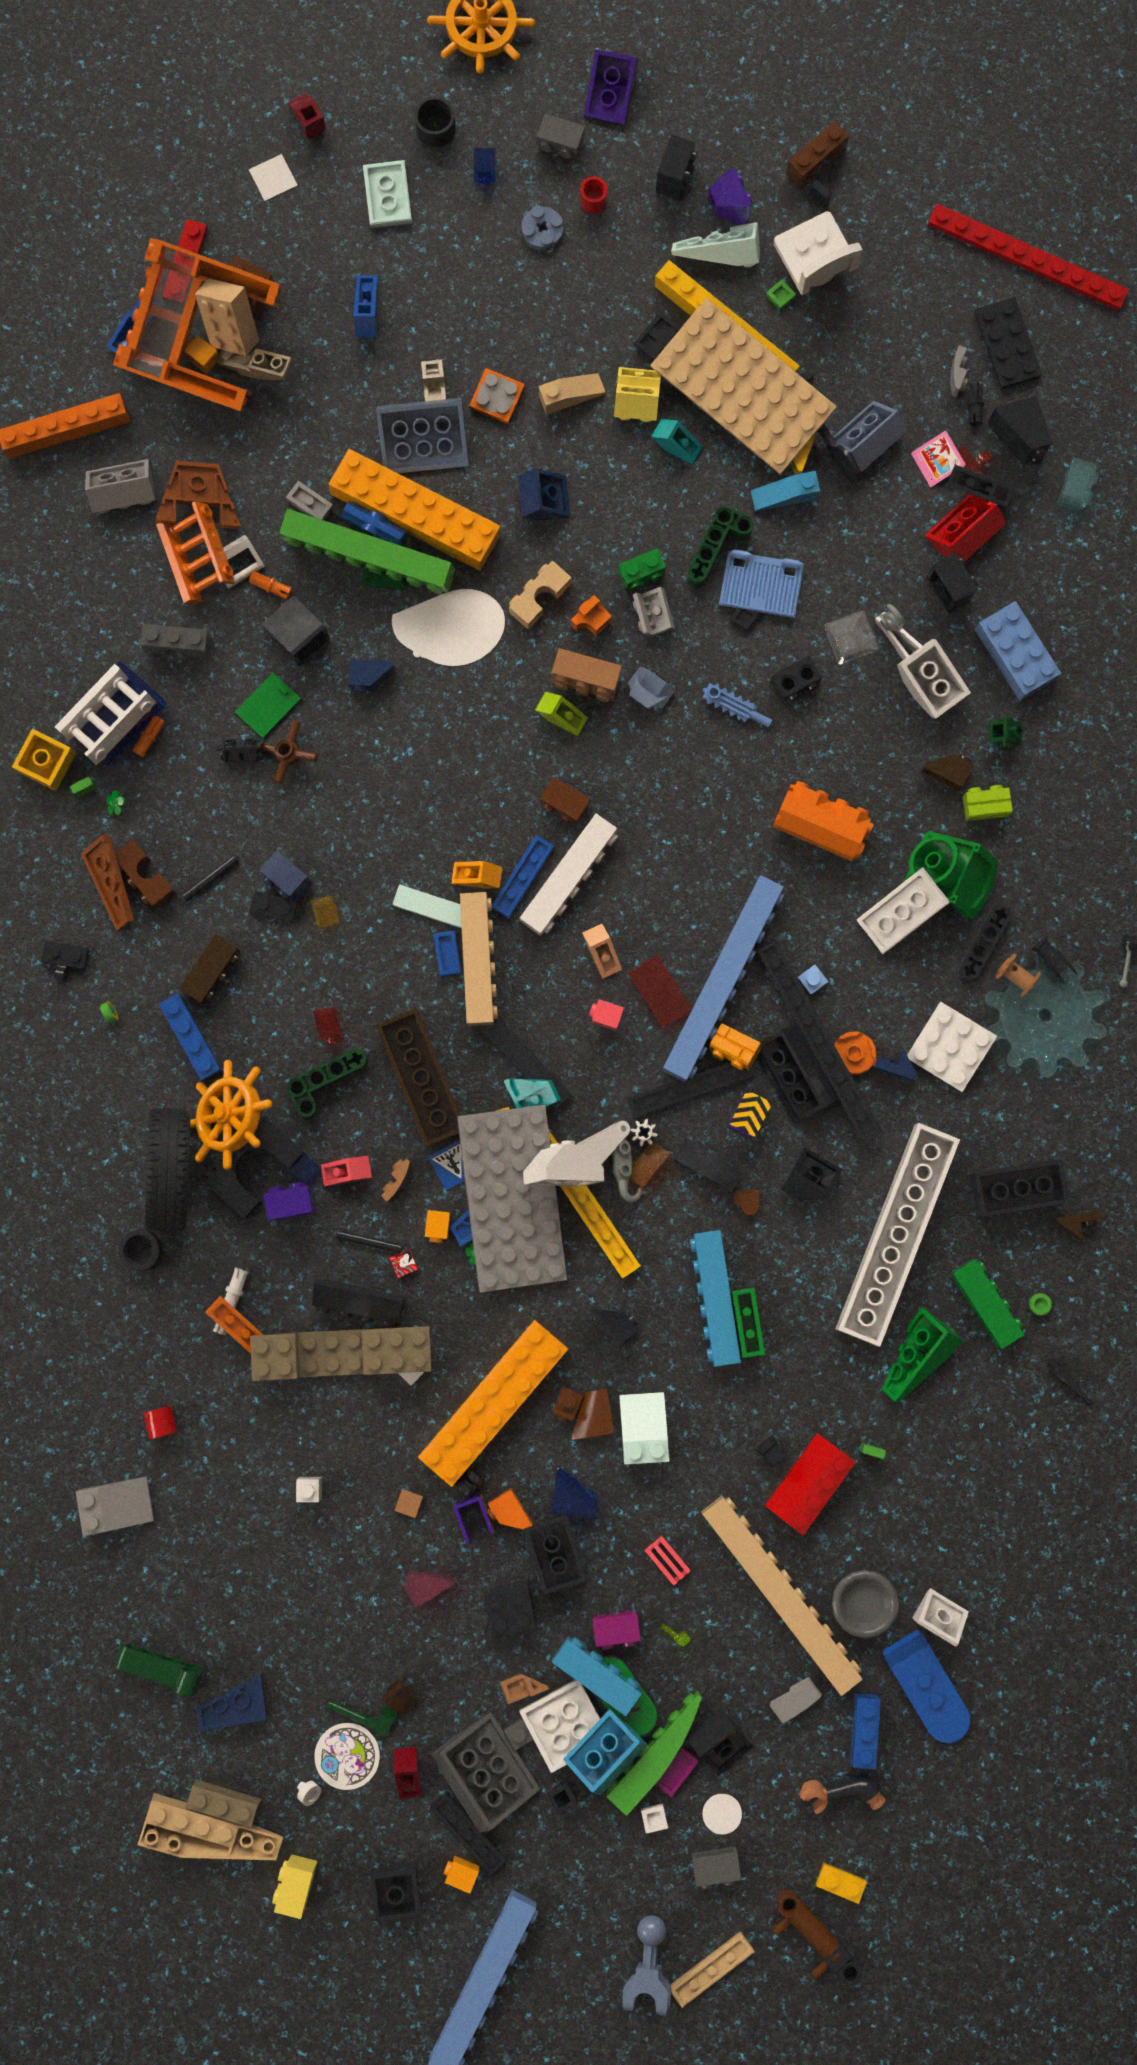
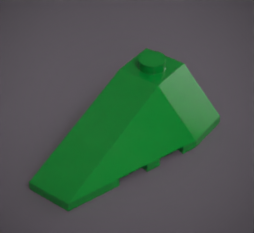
M923 1307L909 1323L906 1330L908 1332L904 1344H900L898 1349L900 1351L896 1363L892 1364L882 1388L895 1403H899L943 1364L963 1341L951 1327Z

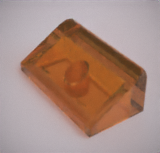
M652 1141V1144L646 1148L632 1165L630 1179L643 1188L670 1153Z

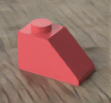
M368 1156L346 1158L321 1165L324 1186L372 1178Z

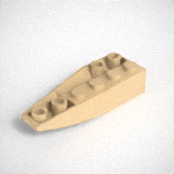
M154 1793L138 1841L139 1846L181 1858L276 1860L283 1836L255 1825L249 1828L186 1808L187 1802Z

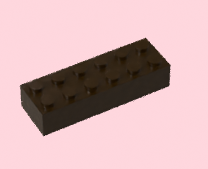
M417 1008L376 1024L425 1147L429 1148L458 1136L457 1116H461Z

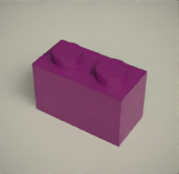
M637 1610L592 1616L596 1647L601 1646V1649L605 1650L614 1648V1644L623 1643V1646L627 1647L636 1645V1641H641Z

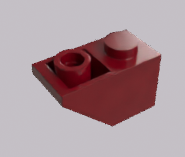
M306 93L287 102L307 139L326 130L323 115L314 100Z

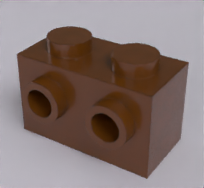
M552 777L540 797V804H542L541 807L551 814L556 812L561 815L560 819L568 824L573 822L577 825L590 804V798Z

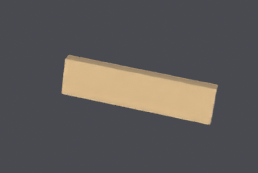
M740 1931L671 1984L672 1995L683 2008L751 1956L755 1950Z

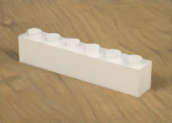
M595 814L521 915L520 922L540 936L544 932L548 934L555 924L552 922L556 915L561 916L567 908L566 901L569 897L573 899L580 890L577 886L582 880L586 881L592 873L590 868L594 863L599 864L605 853L603 850L607 845L611 847L618 837L616 835L617 828L598 814Z

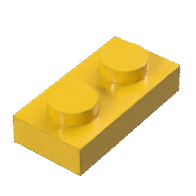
M823 1863L816 1886L859 1904L867 1881Z

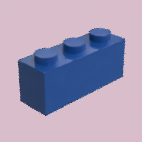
M854 1694L850 1763L854 1768L876 1769L881 1701L876 1694Z

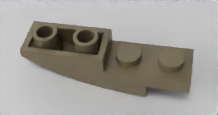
M255 348V351L251 350L247 356L221 350L216 363L220 367L236 370L243 376L264 380L285 379L293 359Z

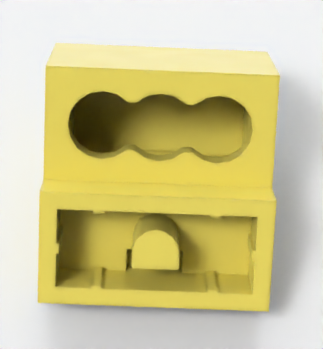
M619 367L614 417H619L622 420L632 418L640 419L643 422L656 421L661 375L655 370Z

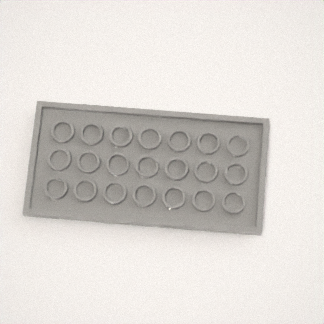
M545 1105L457 1116L479 1292L567 1280L556 1187L549 1185H524L523 1171L541 1150L550 1148Z

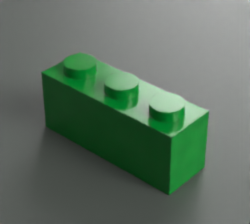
M746 1288L730 1291L741 1357L765 1355L755 1289Z

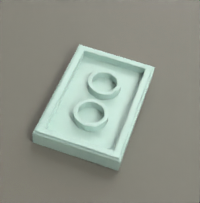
M405 160L363 165L370 228L412 223Z

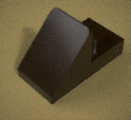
M1101 1210L1052 1219L1053 1223L1077 1240H1084L1081 1222L1083 1226L1094 1225L1096 1220L1102 1219Z

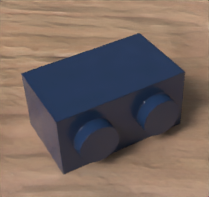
M278 851L260 869V872L264 875L262 879L271 887L276 885L279 888L278 893L286 900L291 898L297 902L313 884L303 872Z

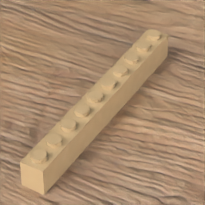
M720 1496L702 1510L701 1513L841 1696L863 1680L859 1675L862 1670L854 1660L849 1662L845 1657L848 1653L840 1642L836 1644L832 1640L833 1632L827 1624L822 1626L817 1619L820 1615L813 1606L809 1608L803 1602L806 1599L799 1588L793 1589L789 1583L792 1581L791 1577L785 1570L780 1572L776 1566L778 1560L771 1551L768 1553L764 1551L762 1546L765 1543L757 1533L755 1535L751 1534L748 1530L751 1525L743 1515L740 1518L734 1511L737 1507L729 1497L725 1500L723 1496Z

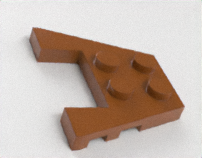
M176 461L155 523L175 525L176 503L192 505L196 501L208 504V506L219 507L220 528L239 529L240 521L236 517L235 507L227 492L228 488L219 464Z

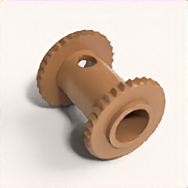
M1012 954L999 968L996 978L999 979L1001 975H1004L1023 990L1020 997H1024L1037 984L1041 973L1038 972L1033 976L1013 961L1017 955Z

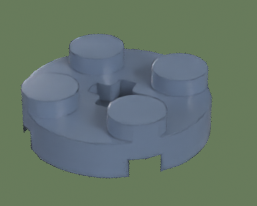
M537 205L526 213L522 220V235L525 242L531 248L546 250V248L551 246L552 248L561 241L563 236V220L555 210ZM546 225L548 230H543L542 233L539 232L538 226Z

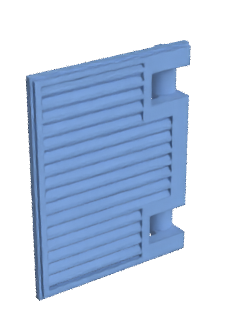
M734 549L728 551L719 605L795 618L804 564L799 562V560L788 558L781 560L758 556L742 550ZM734 559L745 560L744 567L734 566ZM785 567L794 568V576L784 574Z

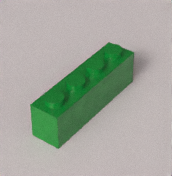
M971 1259L951 1272L950 1275L997 1348L1003 1349L1024 1336L1022 1332L1024 1327L1017 1317L1013 1318L1009 1312L1012 1309L1005 1298L1001 1299L998 1295L999 1288L993 1280L989 1281L985 1274L987 1269L981 1261L977 1262L976 1259Z

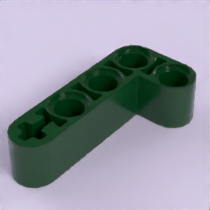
M726 506L717 509L689 567L687 581L691 587L700 588L706 583L728 535L742 541L750 538L754 523L749 516ZM720 516H726L728 517L729 521L724 523L721 522L718 518ZM746 525L749 530L741 531L738 526ZM718 535L720 540L712 541L710 536ZM707 553L712 558L710 560H703L701 555ZM700 567L702 569L701 575L698 578H694Z
M354 1049L292 1078L287 1084V1091L299 1115L304 1118H313L318 1112V1105L313 1093L363 1070L368 1064L367 1055L360 1049ZM355 1055H358L359 1057L363 1056V1058L360 1060L361 1064L357 1065L355 1062L349 1064V1066L352 1068L350 1070L348 1069L347 1064L344 1062L345 1059H347L349 1063L354 1061ZM335 1064L343 1065V1071L339 1075H334L332 1072ZM316 1073L323 1075V1081L320 1084H314L312 1081ZM302 1083L303 1091L300 1094H294V1084ZM311 1102L313 1105L312 1111L304 1114L302 1112L303 1104Z
M124 1643L120 1644L114 1667L118 1670L175 1687L174 1691L176 1693L189 1697L197 1693L204 1669L200 1666Z

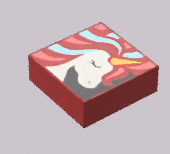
M410 1249L389 1258L397 1278L419 1270Z

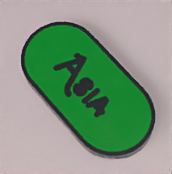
M601 1655L603 1657L602 1661L608 1666L613 1664L622 1671L621 1675L626 1679L631 1677L640 1684L639 1688L642 1694L627 1716L620 1713L596 1694L594 1696L606 1712L611 1709L632 1727L641 1738L649 1735L656 1728L659 1720V1710L655 1700L626 1660L617 1655Z

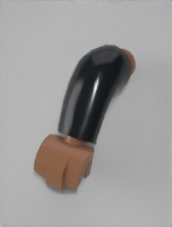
M859 1774L827 1783L825 1788L819 1781L809 1780L802 1785L799 1793L803 1801H809L814 1797H818L812 1803L816 1814H819L826 1808L827 1799L834 1801L855 1797L860 1799L861 1802L870 1804L873 1810L880 1808L885 1802V1798L880 1795V1785L877 1781L867 1775Z

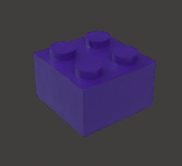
M304 1182L291 1184V1189H285L282 1186L269 1188V1193L263 1194L268 1220L276 1221L317 1213L313 1188L308 1185L306 1186Z

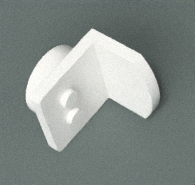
M824 212L774 238V246L801 296L808 293L811 286H820L829 282L835 274L849 269L850 272L857 269L863 252L859 243L847 244L830 212Z

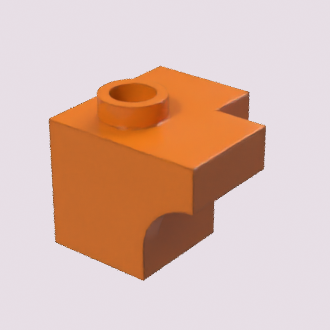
M593 595L579 607L578 613L571 619V627L576 632L580 629H588L597 636L612 622V616L602 606L600 600Z

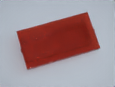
M658 955L628 972L631 980L662 1028L692 1010Z

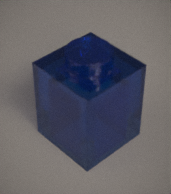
M474 148V181L482 184L495 182V148Z

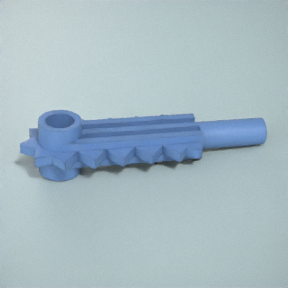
M709 683L707 688L702 689L704 692L702 698L707 700V705L714 703L715 709L721 706L723 712L729 711L730 717L736 714L738 720L742 719L743 722L751 718L766 727L770 726L772 719L754 711V703H750L749 699L743 702L742 696L735 697L734 691L728 694L726 688L720 690L719 684L712 685Z

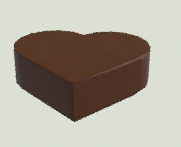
M738 1190L735 1192L733 1200L736 1205L741 1206L744 1214L750 1216L757 1213L759 1208V1190Z

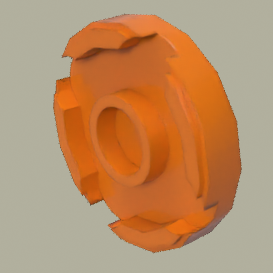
M857 1031L848 1032L840 1036L834 1045L851 1075H860L868 1071L874 1064L876 1047L872 1039L865 1034Z

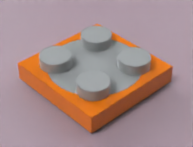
M485 368L470 402L469 409L509 424L525 384Z

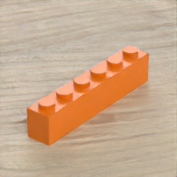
M118 393L0 429V443L8 459L131 421L121 394Z

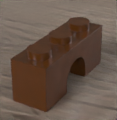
M834 121L788 161L787 175L801 188L816 175L818 167L825 159L828 158L832 161L847 147L849 134Z
M133 839L115 852L120 872L123 873L125 871L129 876L127 881L134 890L138 888L142 892L140 898L147 906L152 905L157 909L176 894L175 890L160 873L150 879L142 878L141 868L150 859Z

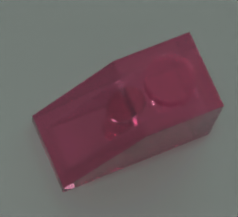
M414 1570L404 1577L406 1581L403 1582L402 1586L417 1608L455 1584V1579L451 1576L421 1570L417 1573Z

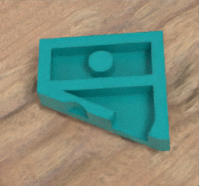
M515 1078L504 1080L516 1108L545 1105L547 1107L561 1100L552 1080Z

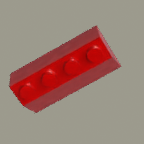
M817 1433L765 1506L804 1535L856 1462Z

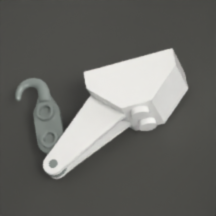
M888 604L887 608L892 613L883 612L875 618V621L903 660L897 666L904 684L922 708L932 718L936 719L971 692L937 640L931 639L922 646L902 628L905 621L900 612L893 605ZM891 631H893L910 648V650L913 652L910 656Z
M626 1121L616 1122L575 1144V1141H562L561 1144H550V1148L541 1150L523 1171L524 1185L585 1186L603 1182L604 1168L601 1164L612 1153L613 1174L618 1182L620 1195L627 1202H636L642 1195V1188H638L635 1196H631L628 1193V1182L632 1174L631 1146L626 1140V1136L630 1132L629 1124Z

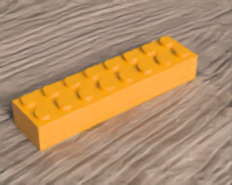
M348 449L328 484L330 495L346 503L351 501L368 511L373 510L382 514L387 521L406 530V534L481 571L500 537V525L351 449Z
M534 1320L418 1458L452 1487L565 1354L568 1347Z

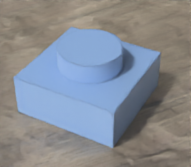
M813 965L798 977L799 982L809 995H812L828 983V980L816 965Z

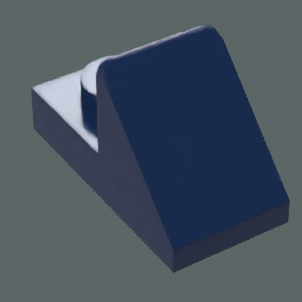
M904 1049L900 1051L896 1064H893L894 1060L881 1057V1059L877 1058L872 1066L874 1070L911 1082H915L918 1077Z

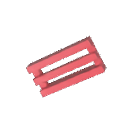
M662 1535L645 1549V1552L673 1585L691 1571ZM662 1543L684 1569L682 1572L676 1568L658 1544ZM655 1548L677 1575L675 1578H673L651 1550Z

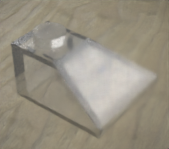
M864 610L824 624L825 631L839 664L879 650Z

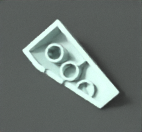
M758 222L730 227L731 232L723 234L718 231L711 232V235L705 239L697 236L675 242L671 250L672 255L734 266H754L756 263H759L760 258Z

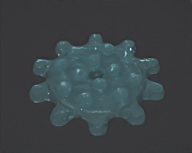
M1038 955L1035 960V969L1029 973L1035 976L1040 972L1041 976L1028 994L1020 997L1023 990L1009 979V987L1005 992L989 991L986 994V1004L996 1008L1000 1014L998 1022L988 1026L987 1030L997 1036L995 1040L1006 1039L1010 1042L1011 1050L1007 1055L1009 1066L1019 1067L1025 1059L1033 1058L1038 1062L1040 1074L1048 1078L1055 1074V1065L1060 1058H1068L1077 1067L1084 1066L1087 1063V1055L1082 1049L1083 1041L1087 1038L1102 1039L1105 1037L1106 1027L1094 1021L1091 1016L1093 1008L1104 1003L1105 994L1098 989L1085 991L1081 988L1080 980L1084 975V967L1080 963L1072 964L1078 973L1077 975L1069 967L1064 972H1058L1066 982V984H1063L1044 964L1043 958ZM1045 1009L1050 1012L1049 1021L1044 1022L1039 1016L1041 1010Z

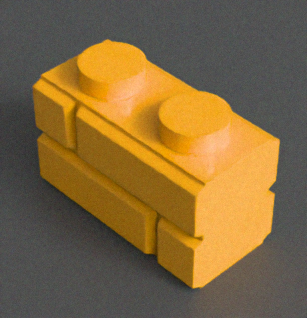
M724 1024L720 1025L709 1045L710 1051L715 1058L719 1060L725 1058L731 1061V1065L739 1070H743V1068L750 1070L761 1050L760 1042Z

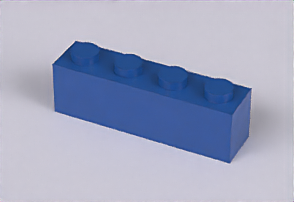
M177 993L161 1002L159 1006L200 1080L206 1082L224 1072L183 997Z

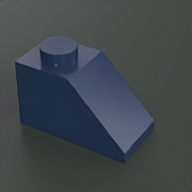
M350 659L348 683L350 690H354V693L359 694L373 691L395 671L393 661Z

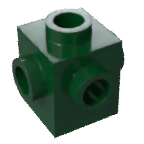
M1003 717L1000 720L989 722L990 744L1000 746L1002 750H1011L1013 746L1022 745V723L1013 721L1011 717Z

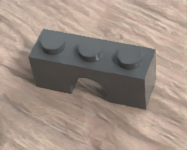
M142 625L140 645L145 652L166 654L167 650H177L186 653L187 656L209 658L211 636L206 629Z

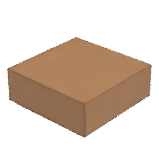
M402 1489L394 1511L416 1518L423 1496Z

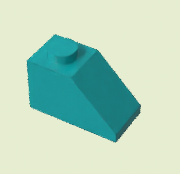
M661 419L651 436L664 450L690 464H693L703 447L676 420Z

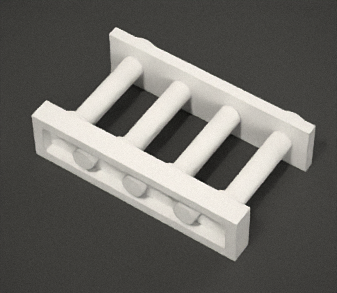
M115 664L55 726L69 741L75 736L88 748L85 755L95 765L107 756L110 750L156 703L146 691L139 695L125 683L129 678ZM119 689L133 701L126 711L110 699ZM103 705L119 717L110 727L96 715ZM88 721L92 722L104 733L95 743L80 730Z

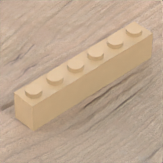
M486 892L460 893L467 1025H494V1019H498L497 1006H493V997H497L496 984H492L491 976H495V962L491 963L490 954H494V941H489V933L493 932L492 919L488 920V911H492L491 898H487Z

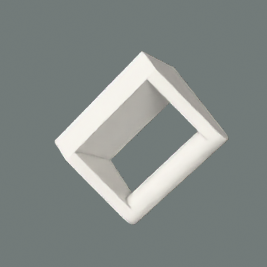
M245 535L223 548L227 560L248 548L256 562L233 576L235 583L233 585L226 584L228 589L249 577L253 572H257L265 567Z

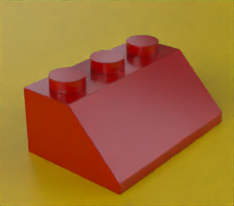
M969 494L928 531L925 537L945 558L955 552L965 562L996 534L1006 522L997 504Z

